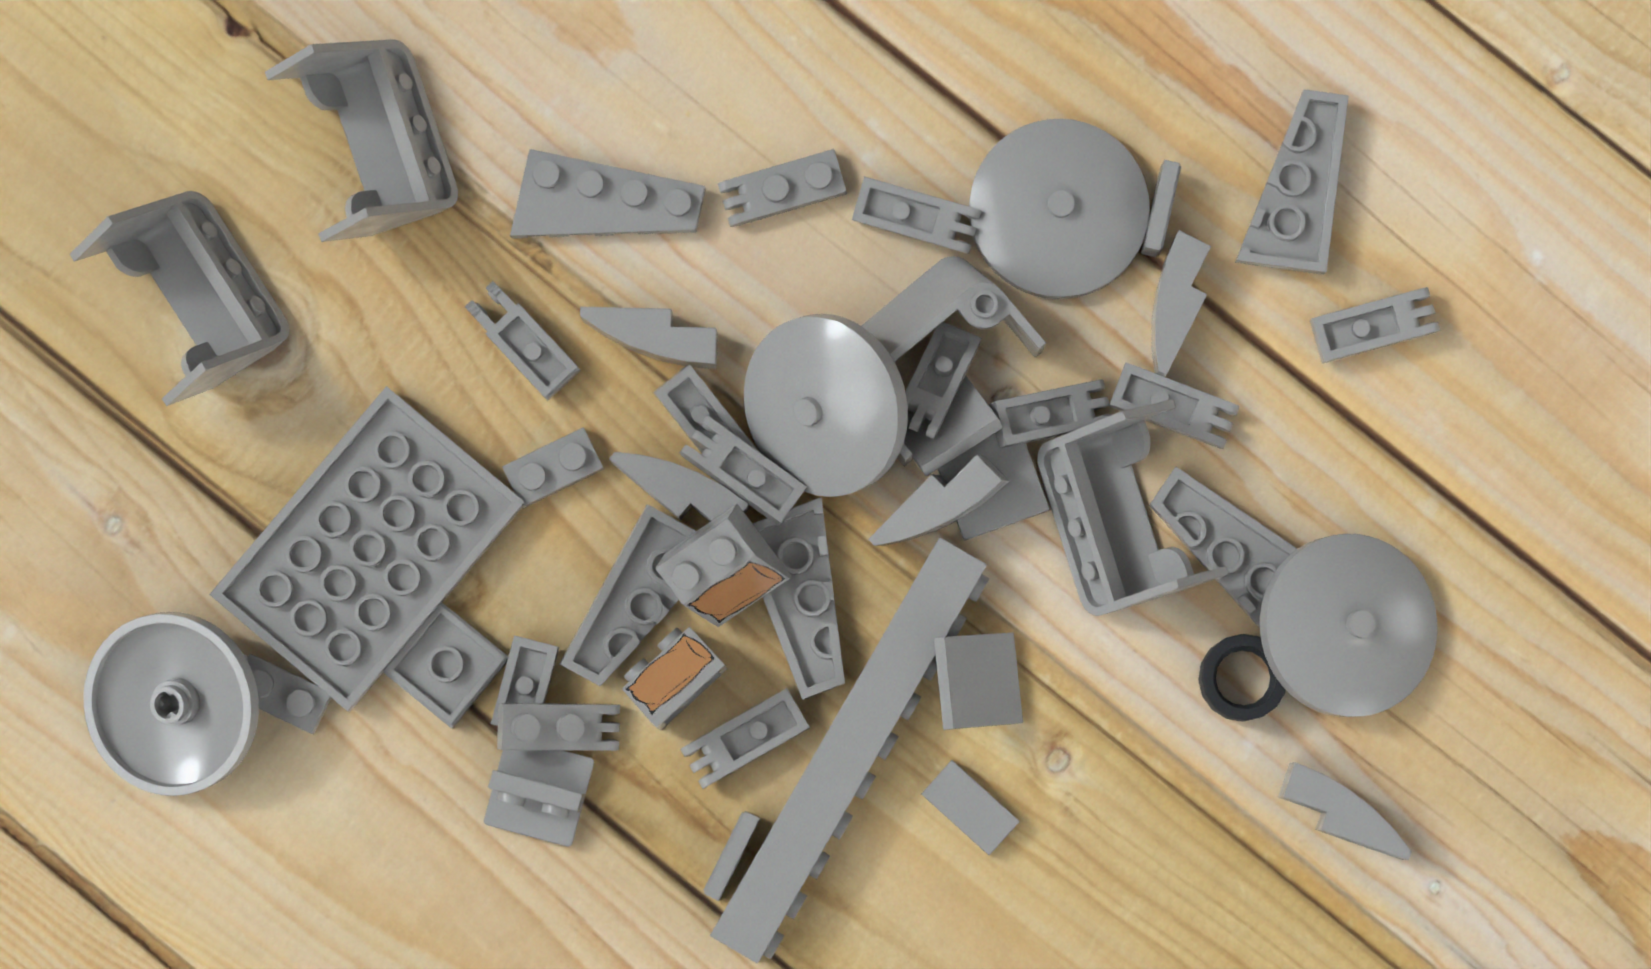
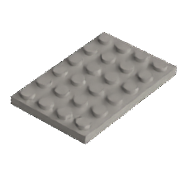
M386 386L209 595L345 710L350 712L438 605L447 598L518 514L525 502Z

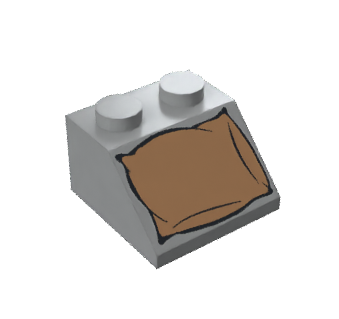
M735 504L667 551L655 568L683 606L717 627H720L791 578L790 573L738 504Z
M678 627L675 628L657 645L662 652L654 660L648 663L643 658L624 675V678L629 683L622 690L659 730L667 726L728 669L690 627L683 633Z

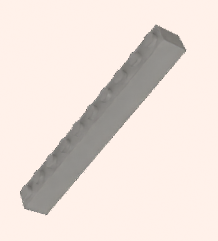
M939 537L710 934L711 937L757 964L762 955L769 959L772 958L784 937L777 929L785 915L792 919L795 918L807 897L806 894L800 892V889L808 875L817 879L830 855L823 852V849L831 835L840 840L853 815L846 812V809L854 795L863 800L876 776L868 772L877 756L886 760L899 736L891 732L900 716L909 720L920 701L921 696L914 693L922 677L931 681L935 675L937 663L934 638L958 635L967 619L959 614L968 598L975 602L978 600L990 579L982 574L987 564Z

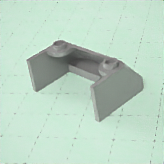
M374 40L311 44L265 71L267 80L301 78L305 94L312 104L322 110H338L364 191L357 192L347 199L345 205L346 219L318 233L321 242L373 236L441 213L457 202V184L415 59L408 47L398 40Z
M183 192L110 215L70 253L75 262L107 252L116 268L126 275L140 277L150 273L191 336L196 346L190 348L181 360L182 370L186 377L162 398L166 406L217 387L276 349L289 335V325L285 316L213 204L198 192Z
M949 256L938 261L861 325L880 341L894 362L956 310L970 325L979 329L992 328L1004 320L1035 358L1042 353L1046 344L1043 338L999 287L968 261L957 256ZM904 443L897 459L905 467L912 461L913 454Z
M1173 399L1123 410L1044 443L1039 449L1037 458L1038 468L1076 589L1083 607L1092 615L1100 616L1229 575L1226 566L1194 574L1190 561L1182 550L1176 547L1158 550L1132 464L1144 460L1150 450V435L1145 420L1175 409Z

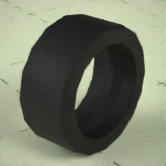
M1240 634L1227 637L1210 648L1201 662L1198 681L1202 697L1214 712L1226 719L1244 722L1264 717L1278 706L1286 693V689L1277 680L1267 662L1261 637ZM1238 651L1252 652L1262 658L1268 667L1270 675L1269 687L1264 696L1255 703L1247 705L1234 704L1224 698L1218 689L1216 681L1217 668L1222 660L1231 653Z

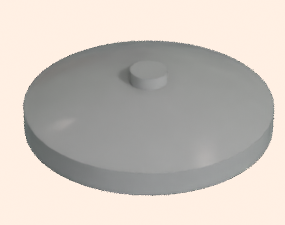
M1047 119L1030 123L1014 130L990 150L976 173L970 194L969 207L982 210L980 218H969L970 226L976 227L973 238L980 254L989 267L1002 280L1014 288L1033 296L1048 299H1070L1102 289L1119 277L1131 264L1143 243L1147 231L1150 210L1149 195L1139 165L1131 153L1115 137L1085 122L1071 119Z
M811 314L787 321L772 330L761 341L747 368L744 385V407L752 438L762 455L807 486L804 492L825 497L847 495L872 485L882 478L895 463L904 443L908 422V407L904 384L888 351L864 327L847 318L831 314Z
M1339 534L1316 539L1305 544L1289 555L1278 567L1263 597L1260 613V635L1267 662L1277 680L1290 695L1302 704L1320 713L1338 717H1359L1376 714L1395 706L1418 686L1425 676L1434 655L1437 640V615L1432 594L1423 575L1401 551L1380 539L1367 535Z
M160 612L129 621L110 634L101 644L87 672L83 695L84 713L92 741L109 767L125 781L139 789L168 796L195 793L213 786L230 775L239 766L251 747L259 716V699L254 675L244 654L234 641L221 629L200 617L181 612Z

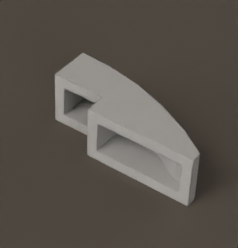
M1180 230L1177 232L1164 261L1155 293L1152 314L1151 351L1154 373L1163 377L1167 375L1207 294L1191 287L1211 246Z
M580 307V316L584 323L604 337L631 351L659 361L681 366L690 364L694 368L717 369L718 333L716 328L673 327L672 309Z
M614 452L609 458L613 465L680 521L692 507L710 522L735 504H738L745 514L750 509L748 503L726 487L699 472L673 462L640 454Z
M976 455L949 483L940 475L932 474L868 540L874 546H885L909 541L938 531L964 518L986 503L1010 481L985 456Z
M1296 762L1289 763L1278 798L1321 812L1315 830L1401 860H1409L1412 851L1395 829L1373 807L1351 790L1326 775Z

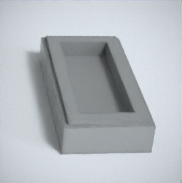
M1164 160L1160 167L1141 254L1157 257L1163 250L1181 170L1180 163Z
M952 760L921 793L988 855L997 848L1020 822Z
M747 811L741 813L703 890L705 895L720 901L761 818Z

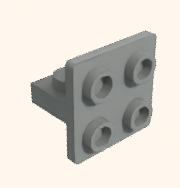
M503 750L498 770H493L488 788L492 789L484 823L488 826L559 845L571 846L592 774L594 760L563 750Z

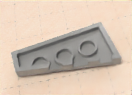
M1303 90L1235 263L1322 275L1327 272L1349 95Z
M529 149L510 237L515 239L532 236L569 237V235L595 234V236H607L623 233H696L706 188L705 186Z
M1175 467L1149 506L1207 570L1223 566L1227 567L1229 575L1217 578V582L1260 628L1261 606L1267 586L1278 567L1297 548Z
M820 497L792 508L779 526L768 518L753 523L754 527L791 575L789 580L765 595L763 599L802 700L845 684L822 498Z
M646 505L559 664L601 686L679 600L655 568L667 551L696 531L654 507Z

